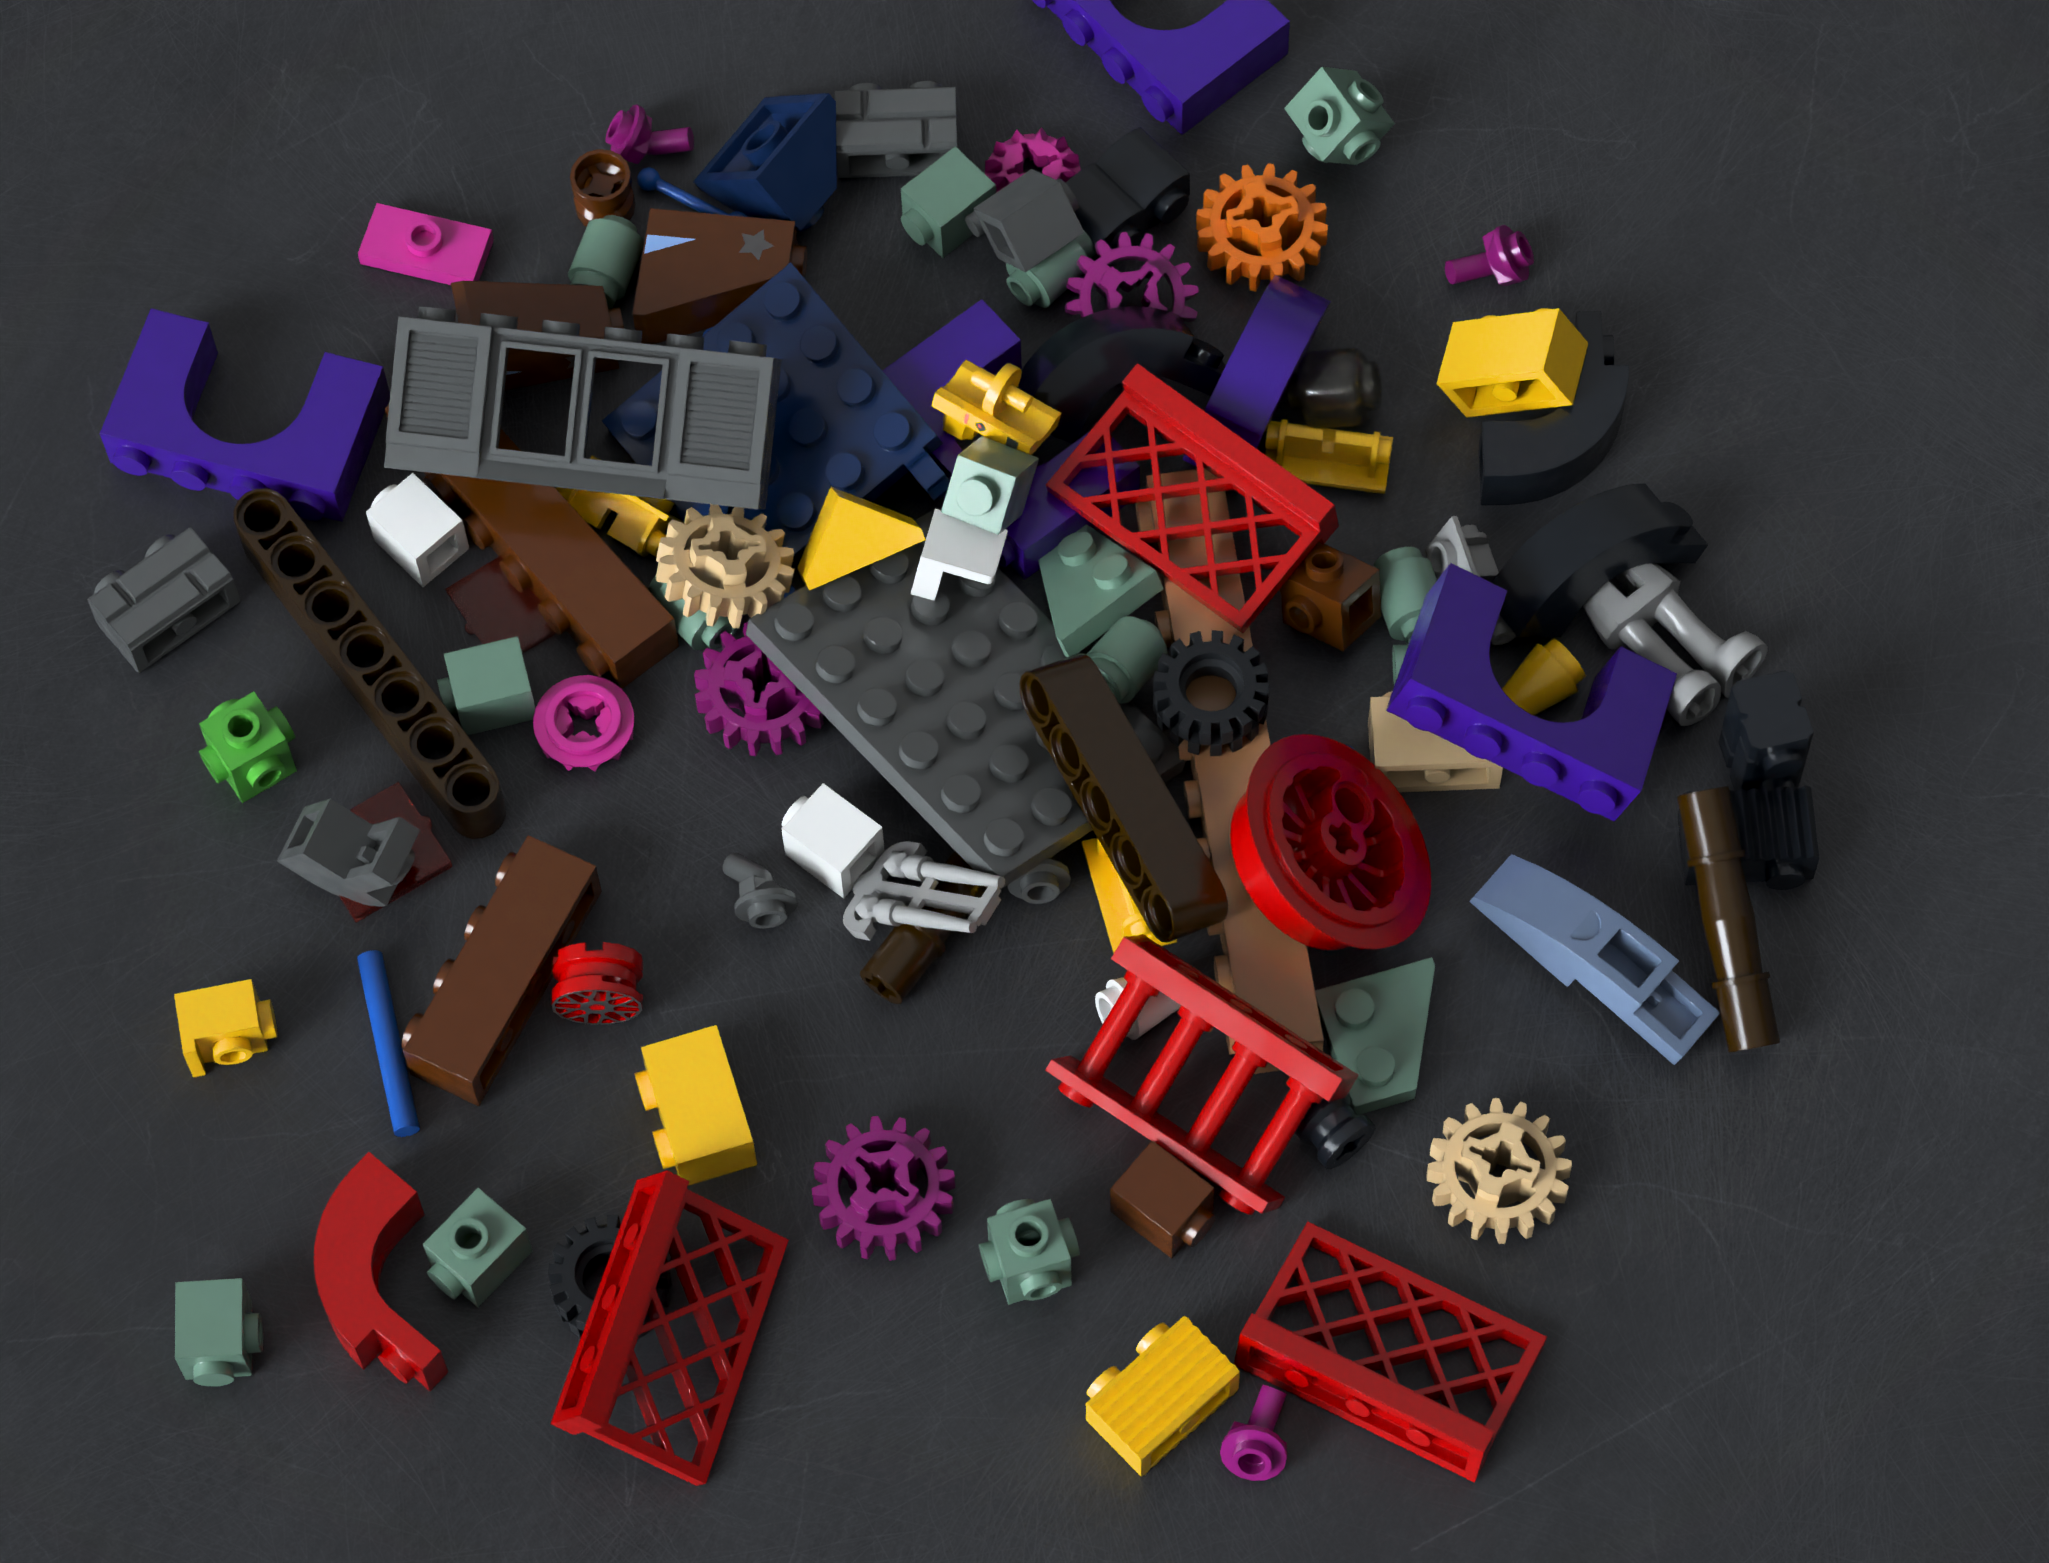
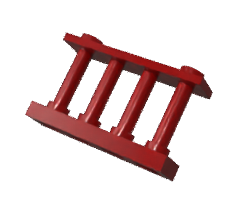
M1145 935L1123 937L1111 957V960L1127 970L1123 976L1127 984L1083 1059L1079 1061L1071 1055L1051 1059L1045 1071L1061 1081L1058 1089L1069 1099L1088 1108H1091L1095 1103L1222 1187L1223 1189L1219 1194L1220 1197L1235 1209L1248 1215H1253L1255 1211L1263 1214L1278 1209L1285 1196L1265 1184V1181L1313 1102L1320 1104L1323 1098L1328 1102L1345 1098L1359 1075ZM1162 992L1181 1005L1177 1011L1181 1019L1135 1097L1103 1077L1149 997H1157ZM1215 1027L1235 1040L1231 1047L1235 1055L1189 1132H1186L1156 1111L1203 1032H1212ZM1270 1063L1290 1076L1286 1082L1290 1090L1244 1167L1241 1168L1212 1149L1211 1145L1258 1066L1266 1068L1267 1064Z

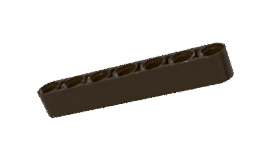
M268 488L255 489L245 493L236 503L233 519L247 558L451 826L462 836L471 839L485 838L494 834L502 826L506 817V806L499 779L494 769L287 500L277 491ZM265 523L278 524L267 532L254 531L258 526ZM299 567L312 568L301 577L288 576L291 571ZM342 611L347 613L342 619L335 622L321 621L327 614ZM376 656L382 658L376 665L361 668L356 666L361 659ZM402 702L417 704L411 711L396 714L390 712L395 705ZM439 747L452 749V752L442 759L431 760L425 758L433 749ZM481 793L488 796L483 803L476 806L460 804L466 796Z

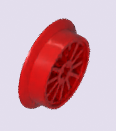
M1298 734L1284 737L1270 745L1261 754L1252 769L1247 791L1240 798L1233 812L1230 830L1234 862L1240 879L1253 902L1265 917L1284 934L1306 946L1316 949L1339 950L1349 946L1360 949H1382L1397 945L1406 940L1419 927L1426 914L1431 895V868L1423 835L1402 795L1384 773L1379 769H1375V765L1351 747L1336 740L1319 735Z

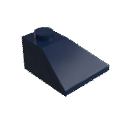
M829 93L765 97L693 182L704 193L733 211L744 213L747 217L795 221L796 232L807 230L821 218L824 213L822 205L837 189L836 101Z

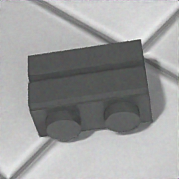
M933 81L916 82L909 88L882 89V87L873 83H859L852 86L849 90L835 91L838 178L917 176L955 146L958 148L956 87H943Z
M190 527L178 536L170 534L156 540L147 550L144 560L127 572L117 570L106 575L97 584L94 595L87 599L100 629L118 647L121 654L137 673L144 671L241 602L230 572L210 552L207 545Z

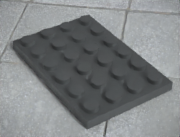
M935 509L915 520L921 528L925 539ZM922 541L810 591L805 585L783 598L780 602L778 601L768 607L765 613L761 615L758 613L751 617L748 621L746 635L973 870L1004 877V887H1006L1045 859L1052 857L1093 830L1027 715L1020 696L1019 683L1021 676L1025 672L1067 657L1064 655L1056 638L1053 622L998 567L994 581L991 584H985L943 571L935 601L911 595L925 541ZM1132 701L1119 704L1164 783L1180 774L1186 761L1179 759L1177 746L1169 741V738Z

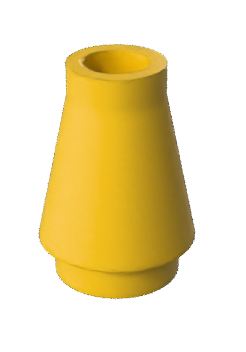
M1552 639L1545 646L1535 645L1502 690L1516 705L1534 716L1577 693L1578 688L1576 685L1586 677V674L1571 652L1558 640Z

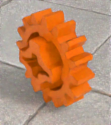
M1269 163L1266 165L1263 175L1255 176L1248 164L1242 166L1240 180L1235 181L1229 175L1222 174L1219 181V192L1206 189L1203 195V209H1197L1196 230H1198L1197 248L1199 252H1208L1207 267L1210 271L1225 266L1226 283L1232 285L1243 276L1248 278L1249 289L1254 292L1257 291L1261 280L1269 279L1271 282L1275 275L1282 278V276L1289 274L1299 282L1303 280L1305 263L1317 266L1320 262L1321 246L1327 244L1328 225L1325 224L1327 207L1325 203H1315L1316 187L1313 184H1309L1299 189L1297 187L1298 172L1294 170L1287 173L1283 179L1275 177L1274 164Z

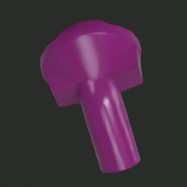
M638 104L633 105L627 112L623 110L617 112L608 127L605 138L606 143L611 145V151L635 164H639L646 154L662 155L693 151L694 136L690 127L652 131V118L646 115L644 108Z
M1504 224L1482 237L1486 252L1448 260L1445 263V274L1450 284L1495 275L1499 285L1508 286L1528 280L1529 266L1534 263V255L1525 235L1521 231L1513 232L1510 227Z
M1262 1385L1248 1423L1233 1422L1227 1435L1223 1438L1220 1449L1222 1462L1230 1472L1243 1479L1262 1481L1277 1476L1284 1469L1288 1455L1287 1442L1283 1441L1273 1430L1287 1396L1286 1393Z

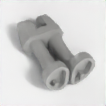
M1657 563L1636 566L1617 575L1623 588L1630 594L1627 598L1608 581L1583 605L1590 622L1608 649L1616 650L1625 643L1636 654L1677 673L1667 710L1680 726H1689L1707 717L1718 705L1721 693L1729 698L1731 687L1736 684V681L1751 678L1764 661L1768 652V646L1758 636L1747 631L1734 635L1727 641L1712 632L1679 597L1678 592L1681 581ZM1658 621L1684 647L1703 670H1694L1687 665L1651 627Z

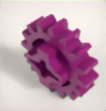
M1120 232L1117 243L1118 248L1111 250L1109 245L1101 239L1095 244L1098 256L1096 261L1083 255L1080 256L1077 265L1086 275L1084 278L1072 277L1068 279L1066 288L1078 293L1079 299L1066 303L1065 311L1073 315L1081 314L1082 318L1093 314L1091 305L1092 286L1097 289L1096 291L1105 297L1106 310L1117 308L1123 298L1117 290L1122 289L1129 293L1135 286L1139 287L1144 279H1149L1143 290L1142 305L1167 311L1168 308L1159 302L1157 285L1164 276L1172 293L1171 312L1178 314L1184 322H1193L1198 312L1191 307L1185 306V300L1197 296L1199 290L1198 286L1183 285L1181 279L1190 271L1191 266L1189 262L1173 266L1169 260L1173 255L1175 247L1171 243L1158 253L1152 250V234L1146 233L1140 246H1132L1128 233ZM1124 260L1145 262L1140 270L1121 273L1113 266L1109 267L1116 262Z
M746 622L743 627L744 637L736 640L731 634L724 631L720 634L723 648L721 652L708 648L704 650L703 658L707 669L695 670L694 674L696 689L700 691L695 694L698 713L706 714L704 718L706 730L709 734L724 729L723 737L726 748L731 750L740 740H744L748 743L749 755L756 757L761 744L770 743L774 753L781 755L783 754L784 739L791 737L794 742L802 746L806 743L804 726L807 724L821 729L824 724L823 714L746 635L748 622ZM770 674L771 682L767 683L765 691H761L762 685L766 683L767 675ZM761 691L760 701L757 703L756 694H759ZM730 708L740 709V711L744 714V717L739 716Z
M872 1116L870 1132L863 1134L852 1123L846 1126L848 1142L844 1146L830 1139L825 1144L826 1155L831 1163L815 1162L814 1164L815 1180L822 1184L811 1188L814 1206L825 1207L819 1213L821 1227L823 1230L839 1225L836 1232L837 1245L843 1249L850 1245L854 1239L860 1241L861 1258L869 1259L875 1246L885 1248L889 1261L896 1260L898 1253L897 1245L905 1242L915 1253L922 1251L920 1233L926 1231L931 1235L939 1237L942 1233V1221L936 1213L952 1214L954 1209L953 1197L946 1193L955 1188L954 1170L943 1169L948 1163L947 1150L942 1146L928 1151L931 1144L930 1131L923 1128L913 1137L907 1135L905 1118L899 1117L892 1130H883L879 1116ZM920 1168L928 1182L925 1199L920 1196L919 1189L913 1185L917 1179L916 1172ZM843 1178L848 1181L849 1187L855 1191L850 1197L851 1204L848 1208L843 1204L839 1194ZM891 1182L895 1184L896 1188L893 1192L886 1188ZM874 1184L882 1188L876 1194L872 1192Z

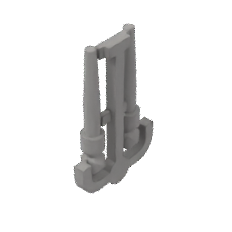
M911 841L899 842L886 849L880 855L871 871L863 873L853 885V893L855 895L844 912L843 924L855 938L869 941L877 931L873 927V922L877 921L891 926L909 924L925 928L974 933L977 926L987 924L1001 901L999 897L1000 888L1004 887L1005 878L956 865L934 862L931 857L925 856L927 850L921 843ZM891 875L898 878L906 877L923 883L920 887L888 882L886 879ZM937 880L987 887L981 898L934 890L939 883ZM927 906L970 914V916L966 920L922 908Z

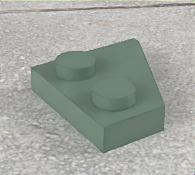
M1087 524L1077 532L1066 536L1058 546L1038 560L1056 638L1066 657L1078 654L1106 633L1118 619L1130 615L1164 589L1156 570Z
M1432 957L1315 990L1321 1027L1332 1058L1359 1075L1348 1093L1350 1096V1107L1357 1115L1415 1099L1435 972V963Z

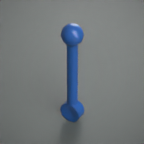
M643 168L638 173L637 183L645 191L656 189L700 213L747 217L739 211L728 214L662 180L658 171L654 168Z

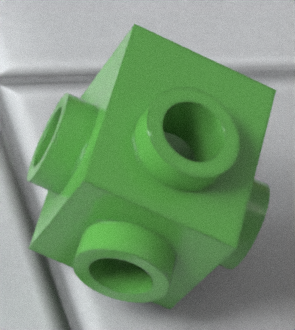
M254 691L240 700L231 699L223 702L210 713L207 719L199 723L207 745L199 751L205 766L218 784L227 780L242 803L297 772L288 746L290 741L296 739L291 726L277 706L267 711Z

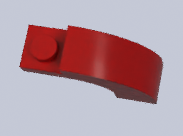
M368 1152L339 1183L322 1213L314 1245V1272L319 1296L341 1345L363 1370L383 1351L378 1358L395 1377L405 1384H408L414 1377L431 1391L448 1373L441 1350L393 1311L380 1296V1277L388 1255L425 1214L417 1191L373 1154Z

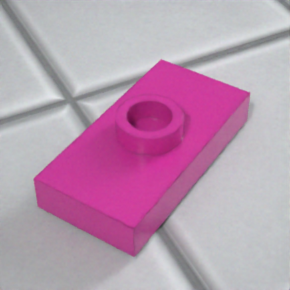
M376 203L359 248L358 257L361 265L451 285V283L458 281L480 280L494 238L492 229Z

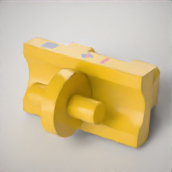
M965 360L960 365L949 383L944 387H940L935 392L931 405L933 408L944 413L943 431L959 440H972L980 433L989 439L1033 455L1056 429L1061 412L1017 388L1022 374L1021 369L1017 366L1007 363L1000 369L997 375H994L968 360Z

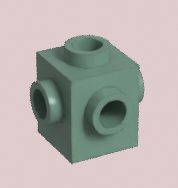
M1321 67L1284 108L1304 135L1302 142L1307 151L1324 163L1358 165L1366 161L1377 152L1381 145L1380 140L1395 124L1382 106L1384 100L1381 93L1370 82L1362 79L1355 70Z
M1032 1199L1013 1201L1001 1207L997 1211V1215L987 1218L988 1241L979 1244V1249L989 1281H1001L1008 1305L1023 1300L1034 1301L1044 1299L1057 1293L1062 1288L1072 1286L1071 1258L1080 1255L1079 1246L1069 1217L1058 1220L1051 1199L1035 1203Z

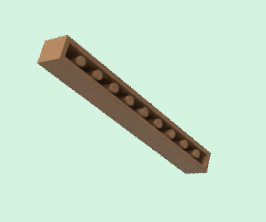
M1197 469L1161 474L1162 486L1198 481ZM1205 469L1206 480L1218 479ZM1153 475L1146 476V489L1154 488ZM1225 491L1208 493L1211 522L1230 519ZM1200 494L1163 499L1167 528L1203 523ZM1156 500L1136 503L1139 532L1159 529ZM1233 533L1212 535L1216 564L1237 561ZM1205 536L1168 541L1170 561L1180 568L1208 565ZM1160 542L1153 543V548L1161 553ZM1156 571L1164 588L1160 591L1164 610L1155 611V626L1161 632L1167 648H1171V644L1179 638L1185 646H1188L1190 643V633L1201 631L1203 642L1212 641V630L1223 631V643L1230 644L1234 634L1243 638V651L1245 652L1253 646L1249 627L1244 633H1241ZM1240 573L1217 576L1219 596L1240 611L1245 604ZM1209 578L1196 579L1211 590ZM1202 676L1190 683L1186 690V695L1194 707L1205 711H1218L1227 708L1234 701L1236 691L1227 679L1218 676ZM1265 720L1264 725L1259 723L1258 735L1252 741L1244 736L1242 748L1233 753L1228 743L1222 744L1221 756H1210V745H1201L1199 755L1189 753L1188 741L1184 739L1177 748L1180 760H1190L1193 780L1184 781V795L1188 818H1200L1203 838H1197L1221 880L1228 900L1226 919L1218 924L1207 927L1209 936L1220 934L1223 955L1214 956L1216 982L1323 1051L1324 1039L1307 946L1284 934L1259 910L1240 879L1232 854L1230 830L1233 812L1238 801L1247 791L1249 777L1255 763L1271 745L1267 722ZM1225 1034L1229 1055L1235 1054L1231 1048L1235 1040ZM1268 1063L1266 1068L1258 1066L1254 1074L1281 1070Z

